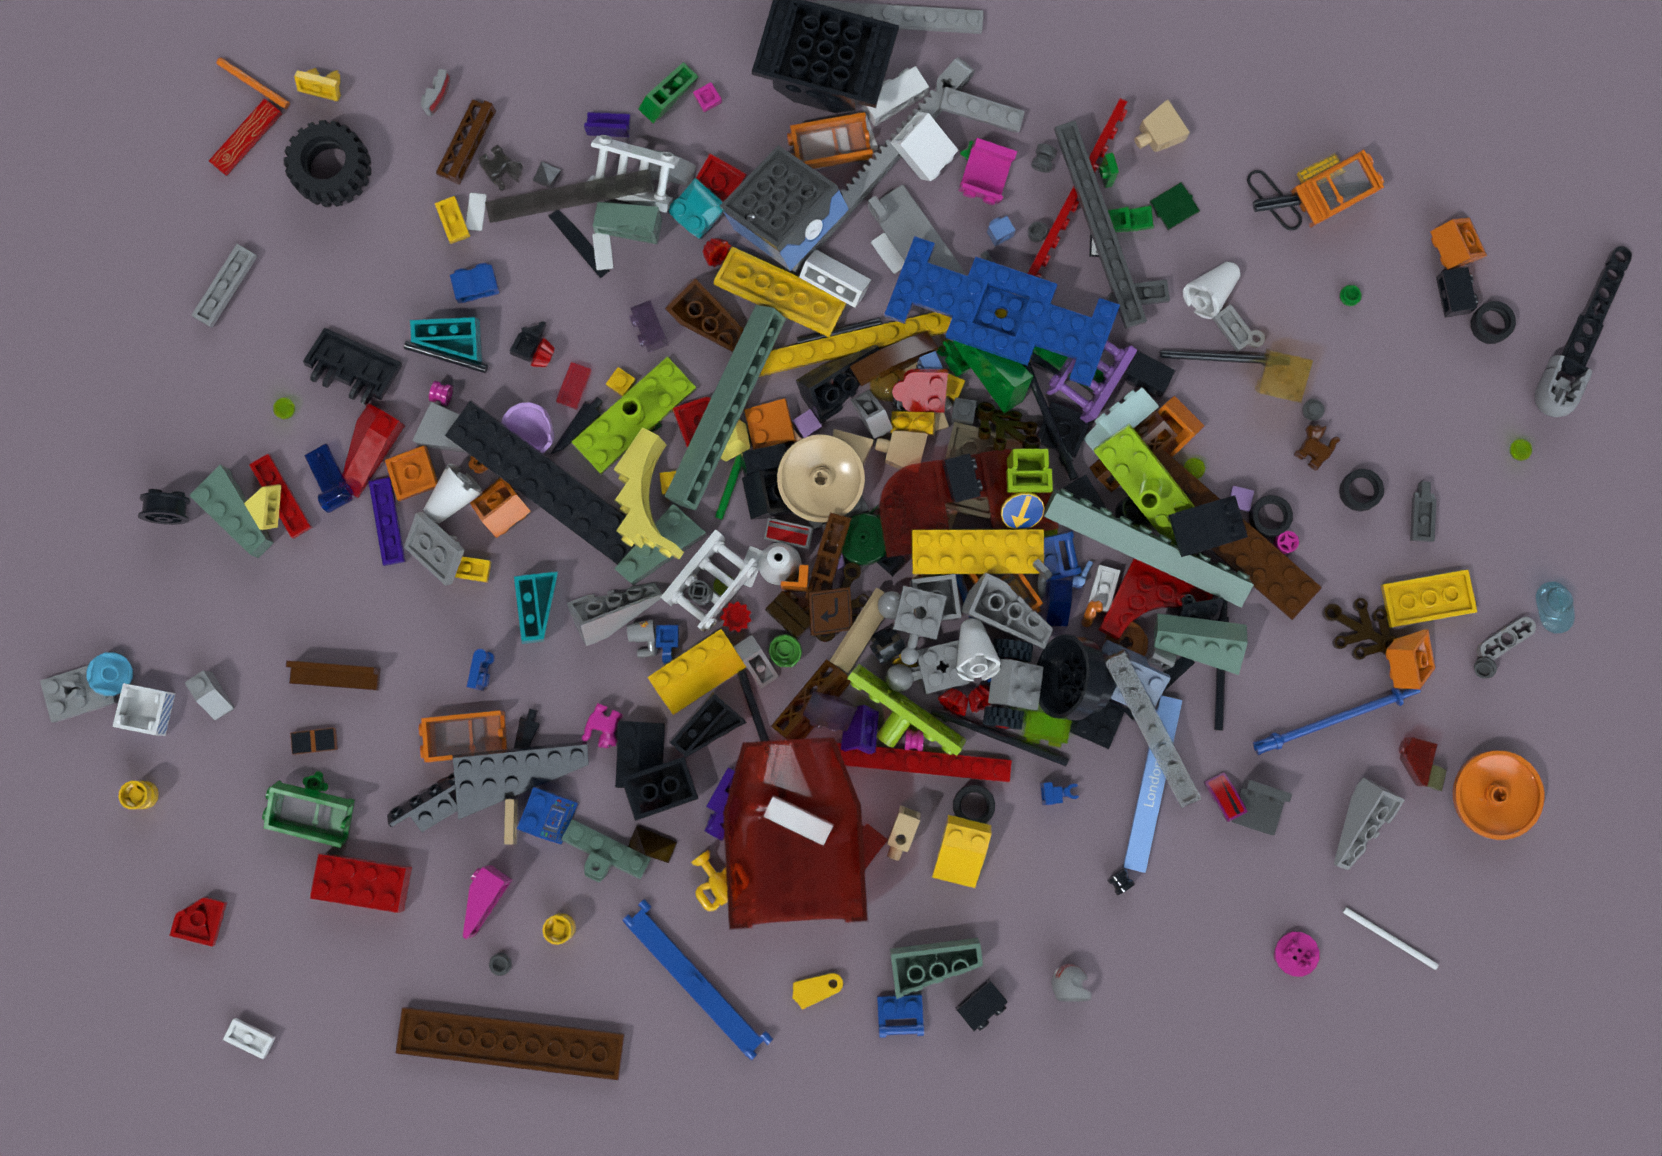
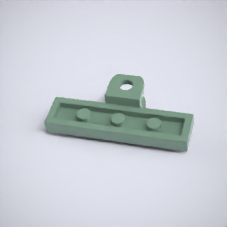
M573 819L562 837V841L590 854L584 866V874L596 882H601L605 878L611 865L641 880L651 861V858ZM598 867L599 870L594 871L593 868Z

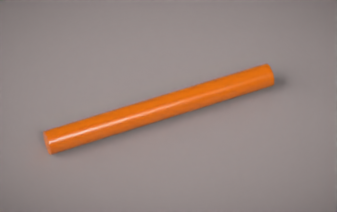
M222 57L218 58L217 65L282 108L287 109L289 107V101Z

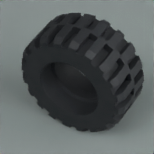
M319 120V124L311 122L307 124V128L303 129L301 127L297 130L299 134L296 137L292 136L289 142L291 145L286 146L284 152L288 157L283 158L284 166L286 167L285 172L292 185L305 199H309L316 205L321 203L323 207H331V204H334L336 207L343 206L342 202L347 201L350 203L354 200L353 196L356 194L360 196L363 192L361 188L363 186L367 187L369 183L367 176L371 175L372 169L369 165L372 162L367 148L357 134L352 132L345 124L340 125L339 122L333 120L330 124L327 120ZM328 149H340L345 152V163L338 174L328 179L312 177L311 166L318 154Z

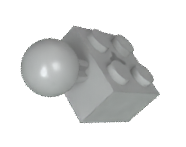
M955 574L912 579L910 581L911 588L947 596L941 622L961 618ZM890 591L884 593L879 598L878 610L883 617L887 619L896 618L901 594ZM919 606L914 609V616L917 619L925 617L926 611L923 607Z
M959 640L917 650L918 667L909 668L904 664L891 666L887 670L885 677L888 687L893 691L903 692L911 687L913 681L922 679L924 692L927 695L968 685L969 681L959 677L956 670ZM939 662L947 665L948 668L945 669V673L936 669L940 664Z

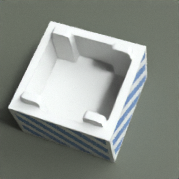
M123 683L113 727L151 735L166 736L176 693Z

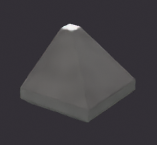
M541 162L533 181L553 189L561 170Z

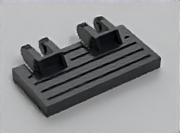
M325 327L303 360L304 365L313 369L318 361L310 376V380L313 382L319 380L325 369L329 370L322 381V386L326 388L331 385L334 379L348 386H351L354 380L357 379L349 393V398L355 400L365 386L367 389L361 398V404L365 406L372 397L382 400L402 367L400 361Z

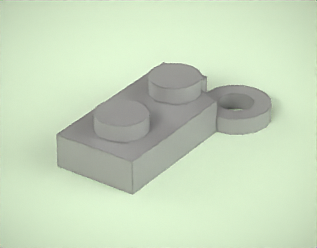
M1231 304L1212 318L1237 352L1248 344L1251 347L1258 348L1265 341L1264 334L1259 330L1251 331ZM1254 335H1257L1260 338V341L1254 342L1252 340V337Z

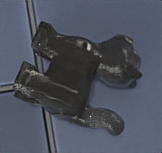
M496 145L491 149L495 156L492 160H488L486 153L479 157L478 160L492 183L498 186L499 190L504 191L505 183L500 178L507 172L512 179L519 182L523 164L520 161H512L504 154L503 149Z

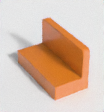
M799 565L798 582L781 581V590L807 592L809 566Z

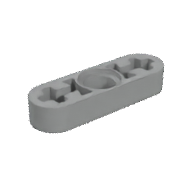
M1529 617L1513 621L1481 642L1477 647V655L1479 658L1488 657L1492 660L1498 658L1533 635L1536 630L1535 622ZM1522 624H1528L1527 631L1515 632V630L1522 627ZM1503 633H1508L1511 636L1512 641L1509 645L1502 643L1501 636ZM1495 644L1498 646L1491 650V655L1484 653L1486 647H1491Z

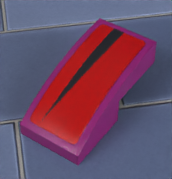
M1224 772L1204 782L1226 822L1248 812Z

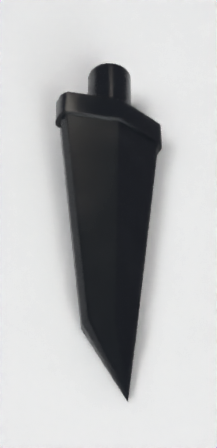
M596 397L591 404L586 401L582 404V407L550 455L564 450L600 416L601 413L597 411L603 403L600 398Z
M529 708L527 717H520L514 748L530 747L535 733L540 726V723L535 722L537 710Z

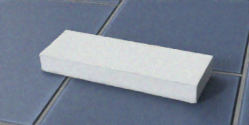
M774 795L763 816L823 846L833 827L832 823Z

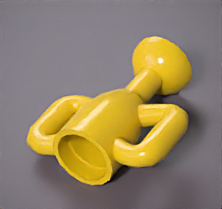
M708 849L691 863L695 866H702L709 876L708 882L697 887L695 891L696 898L705 910L715 911L720 905H724L739 894L738 891L745 889L748 884V878L736 863L728 864L721 873L716 872L708 861L710 858V851ZM730 871L735 874L740 884L733 885L731 880L727 878ZM711 889L716 898L713 904L704 894V890Z

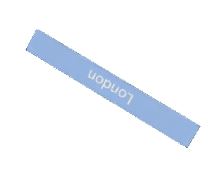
M1161 695L1158 701L1123 868L1146 873L1182 700Z

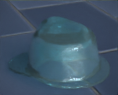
M1548 582L1543 584L1536 593V603L1542 625L1552 633H1564L1572 627L1575 620L1573 596L1560 583Z

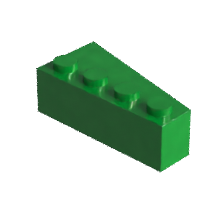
M953 341L954 346L1004 413L1023 402L1033 375L1021 363Z

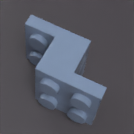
M1106 640L1101 651L1109 655L1115 668V687L1111 699L1150 716L1171 679L1170 675L1150 667L1145 656Z

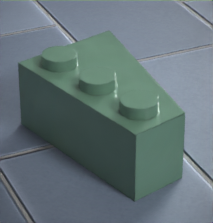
M611 201L597 203L593 221L595 233L658 244L662 225L659 207L618 204Z

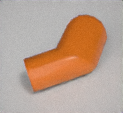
M1092 600L1088 603L1081 620V624L1084 627H1090L1096 617V612L1103 610L1101 601L1094 602Z

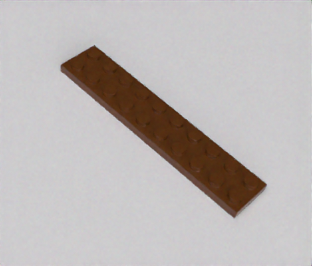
M1162 449L1155 455L1195 507L1220 500L1219 497L1165 450ZM1243 519L1248 535L1247 538L1214 547L1211 550L1236 572L1240 570L1250 576L1249 579L1254 584L1253 587L1288 618L1293 620L1322 587Z
M403 1007L395 1054L619 1080L625 1033Z

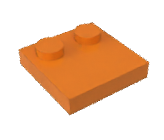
M784 398L744 409L753 450L796 441L787 399Z
M423 445L385 460L398 501L430 491L438 483L427 446Z

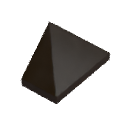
M636 826L628 847L645 856L669 863L677 842Z

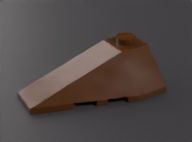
M696 278L690 279L664 308L680 325L731 352L734 351L744 330Z

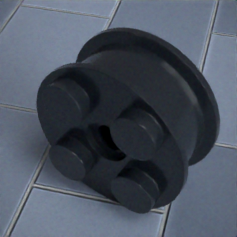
M148 489V493L140 495L143 506L142 512L138 513V518L141 520L165 525H178L189 522V517L186 516V509L191 500L185 497L184 492L173 491L172 493H166L160 489Z

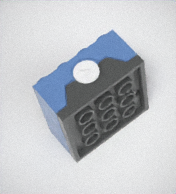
M779 145L720 205V208L736 232L790 271L849 210L835 183Z

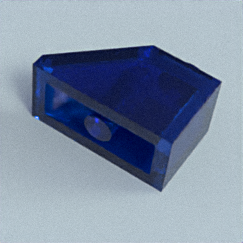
M1050 580L1047 583L1046 622L1050 626L1068 627L1073 581Z

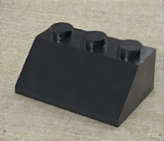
M618 722L615 788H624L621 778L663 764L665 723Z

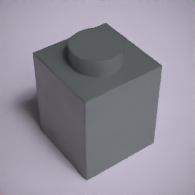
M955 397L950 424L957 422L972 426L977 401Z

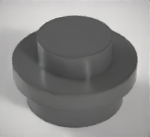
M1039 221L1032 223L1028 228V237L1032 242L1044 240L1049 233L1047 225Z
M1316 399L1308 400L1302 408L1304 417L1310 421L1319 420L1325 411L1324 405Z
M1481 657L1475 662L1474 670L1480 678H1491L1497 672V665L1491 658Z
M505 953L495 954L489 962L491 972L497 976L507 974L512 967V961Z

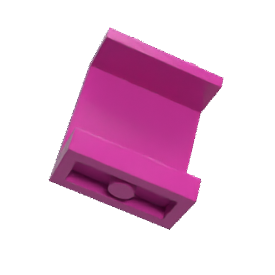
M976 138L973 142L958 191L963 192V195L968 198H981L984 203L989 205L999 204L1003 199V188L1017 151Z

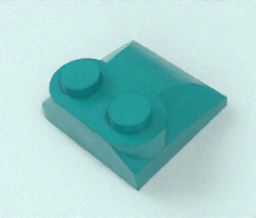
M695 178L680 197L670 204L668 212L688 232L702 239L723 213L720 208L723 201Z

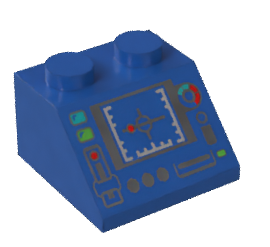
M533 787L517 829L562 845V837L573 818L578 803L539 787Z

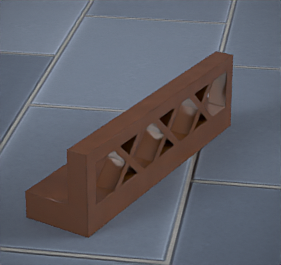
M472 99L436 171L438 176L460 185L496 113L492 103L486 100L480 103ZM475 107L480 108L475 120H473L472 113ZM471 126L467 137L464 138V129ZM462 145L457 157H455L453 152L455 147ZM453 163L448 174L443 172L446 165Z
M1156 410L1134 428L1145 444L1151 445L1150 450L1154 455L1178 436ZM1164 429L1169 432L1163 439H1157L1158 434ZM1100 459L1089 467L1096 478L1111 493L1120 486L1116 479L1111 484L1106 481L1112 474Z
M826 659L771 727L797 748L849 686L851 681L847 679L848 676ZM830 667L833 670L828 677L823 678L824 673ZM817 686V691L814 694L809 695L810 690L813 687ZM803 703V708L796 712V707ZM786 720H789V725L784 731L781 730L780 726Z
M286 660V667L291 668L290 684L379 690L381 671L379 668Z

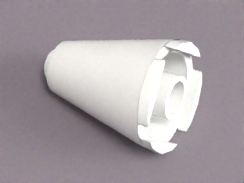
M1225 262L1188 283L1183 289V297L1188 306L1192 304L1196 308L1194 312L1203 318L1212 319L1218 315L1240 278L1239 267L1235 263Z
M451 463L446 466L423 509L431 520L439 524L482 493L480 485L468 473L464 475L459 472L460 467Z
M777 542L768 545L761 552L758 567L762 577L767 582L780 585L781 581L792 582L799 575L801 557L793 546Z
M969 618L960 627L956 665L958 676L967 681H975L974 678L979 677L983 681L994 677L1000 671V659L982 622L975 618Z

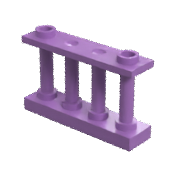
M1107 340L1104 349L1114 356L1113 359L1115 361L1112 366H1108L1101 360L1099 361L1097 369L1104 373L1103 376L1105 378L1100 383L1092 380L1089 388L1093 390L1094 395L1091 400L1085 399L1064 383L1069 373H1072L1076 362L1075 359L1069 357L1059 373L1055 374L1049 381L1048 385L1050 387L1046 393L1051 395L1060 390L1083 407L1082 410L1084 412L1080 419L1086 423L1095 420L1136 354L1137 350L1130 345L1124 349H1118Z

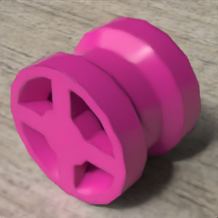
M434 381L430 388L429 401H438L442 405L447 406L452 397L453 386L449 384L441 385L439 381Z
M1285 531L1275 537L1273 545L1283 554H1289L1297 549L1299 538L1294 532Z
M907 728L905 750L916 748L918 751H922L924 732L921 730L912 731V729Z

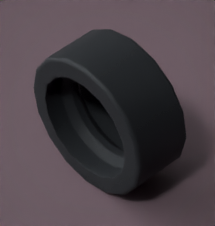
M1490 301L1483 304L1473 313L1470 320V328L1473 335L1479 341L1486 344H1496L1511 335L1516 326V316L1513 310L1507 304L1500 301ZM1495 311L1502 316L1505 327L1501 333L1493 335L1483 328L1481 318L1485 312Z
M1358 469L1344 477L1340 483L1339 494L1345 506L1351 510L1361 512L1379 504L1384 495V485L1379 475L1372 470ZM1365 478L1370 481L1374 489V495L1371 500L1361 503L1352 498L1349 486L1354 479Z
M1276 495L1262 497L1252 505L1249 512L1250 525L1263 537L1273 538L1284 533L1290 528L1293 521V511L1290 504L1284 498ZM1274 504L1282 510L1283 521L1278 528L1268 529L1260 523L1258 513L1264 505Z
M968 785L956 793L953 799V811L956 817L986 824L995 812V800L988 789L980 785ZM969 793H979L986 800L987 809L980 818L971 819L962 812V799Z

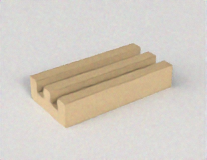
M505 799L504 844H517L518 799Z

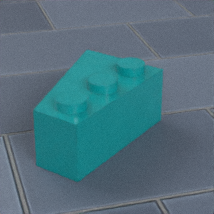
M471 317L410 320L411 342L482 362L479 319Z
M558 571L514 576L522 644L544 642Z

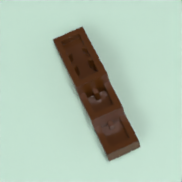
M928 331L892 344L851 365L850 368L862 387L879 376L882 379L899 368L901 371L918 362L919 357L937 351L938 347Z
M830 512L805 599L808 600V592L832 588L851 518Z

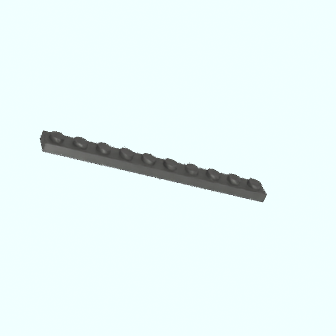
M1076 120L1056 126L1054 131L1115 303L1120 305L1118 311L1124 328L1128 329L1146 323V316Z

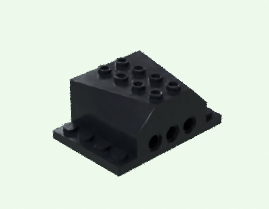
M773 0L752 68V75L773 80V89L791 101L832 113L855 111L857 103L876 108L898 35L899 25L807 0Z

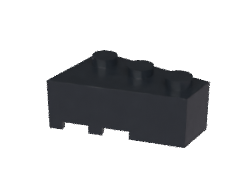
M712 692L670 738L669 743L682 755L688 757L747 722Z

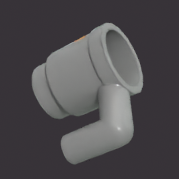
M654 620L633 622V624L627 625L629 642H647V649L637 650L638 658L657 655Z

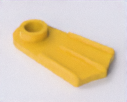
M830 973L793 982L792 998L801 1009H805L840 992L843 987V980L840 975ZM831 979L837 981L836 987H831L829 985V981Z

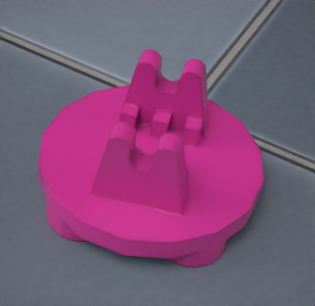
M1290 931L1278 940L1275 947L1274 960L1284 973L1293 977H1303L1310 974L1317 967L1319 948L1309 935Z

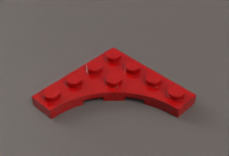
M1133 558L1098 630L1118 640L1132 621L1147 612L1160 608H1180L1182 606V598L1186 594L1193 595L1196 602L1211 600L1214 595Z

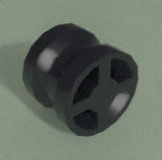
M1126 868L1116 872L1107 879L1109 884L1114 886L1116 895L1124 893L1135 885L1134 880L1128 877Z

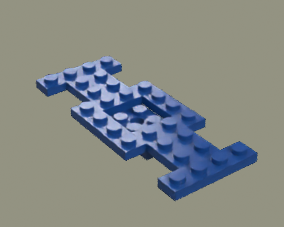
M914 236L884 314L886 318L905 324L913 304L952 318L945 335L946 338L1028 366L1033 350L1037 346L1075 359L1076 362L1069 380L1088 387L1091 386L1119 310V304L1099 298L1093 316L1089 317L1051 304L1058 284L976 256L968 276L929 263L935 243ZM998 309H1004L1008 315L1001 319L995 315V312Z

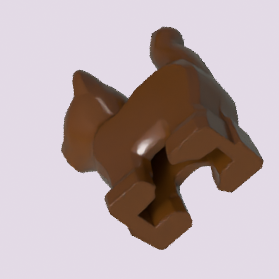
M1318 424L1307 426L1305 429L1307 438L1304 440L1301 448L1294 453V456L1300 460L1305 459L1309 455L1312 460L1308 466L1314 471L1318 470L1322 463L1330 457L1336 448V444L1340 442V438L1337 436L1330 440L1328 446L1320 442L1319 439L1323 437L1326 426L1322 427Z

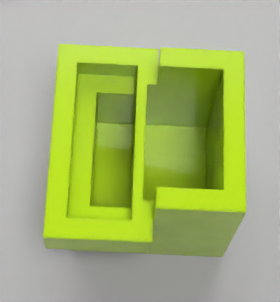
M1013 449L1007 458V492H1052V469H1047L1049 467L1048 449Z

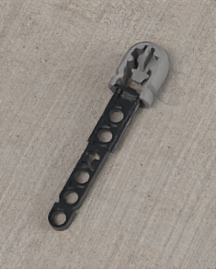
M1619 246L1610 252L1604 264L1607 267L1601 271L1583 313L1579 314L1562 354L1553 356L1548 361L1546 370L1535 391V403L1538 409L1547 416H1567L1574 411L1587 387L1586 384L1592 376V370L1586 367L1604 327L1603 321L1624 277V271L1627 270L1632 258L1631 251L1627 247ZM1616 252H1620L1624 255V262H1620L1616 259ZM1608 270H1612L1616 273V280H1612L1608 277ZM1600 288L1608 291V298H1603L1599 294ZM1598 303H1600L1601 305H1599L1597 309V313L1599 314L1595 315V310L1593 308H1595L1598 305ZM1584 324L1591 326L1592 334H1586L1583 331ZM1576 342L1584 346L1583 353L1576 351ZM1560 370L1576 378L1571 386H1569L1570 381L1563 377H1560L1558 381L1556 380L1557 373Z

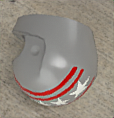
M1066 964L1060 966L1054 972L1051 984L1058 1001L1082 1002L1091 1000L1092 993L1085 990L1082 986V982L1088 980V977L1080 967Z

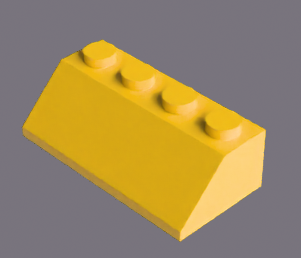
M720 629L647 678L671 713L675 715L745 669L746 665L723 630Z

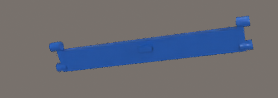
M645 899L638 904L641 910L633 918L628 914L622 921L745 1056L753 1060L757 1056L754 1050L763 1041L768 1045L773 1038L767 1031L763 1032L761 1036L754 1031L649 917L646 912L652 906Z

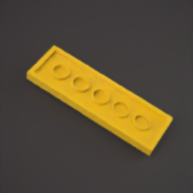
M735 247L731 248L714 279V285L757 305L775 308L784 317L829 338L847 303L798 276Z
M912 530V574H1040L1033 567V562L1039 559L1044 564V530Z

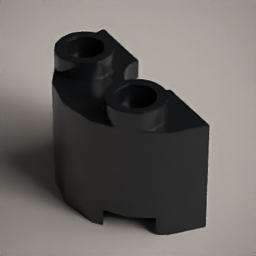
M892 624L873 634L870 638L873 643L870 645V648L880 664L897 657L906 648L904 640L896 630H893Z

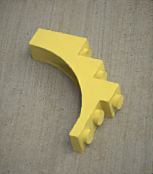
M642 427L614 468V471L619 475L618 479L625 484L615 501L621 505L620 510L627 514L617 532L622 536L621 540L631 547L634 544L640 548L644 544L652 549L656 546L664 556L668 558L673 556L680 559L684 552L675 543L661 536L652 518L649 501L652 474L660 455L667 445L658 435Z

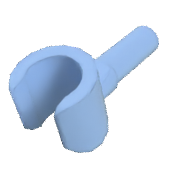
M1092 561L1087 562L1081 576H1073L1072 587L1079 589L1083 587L1087 573L1093 565Z

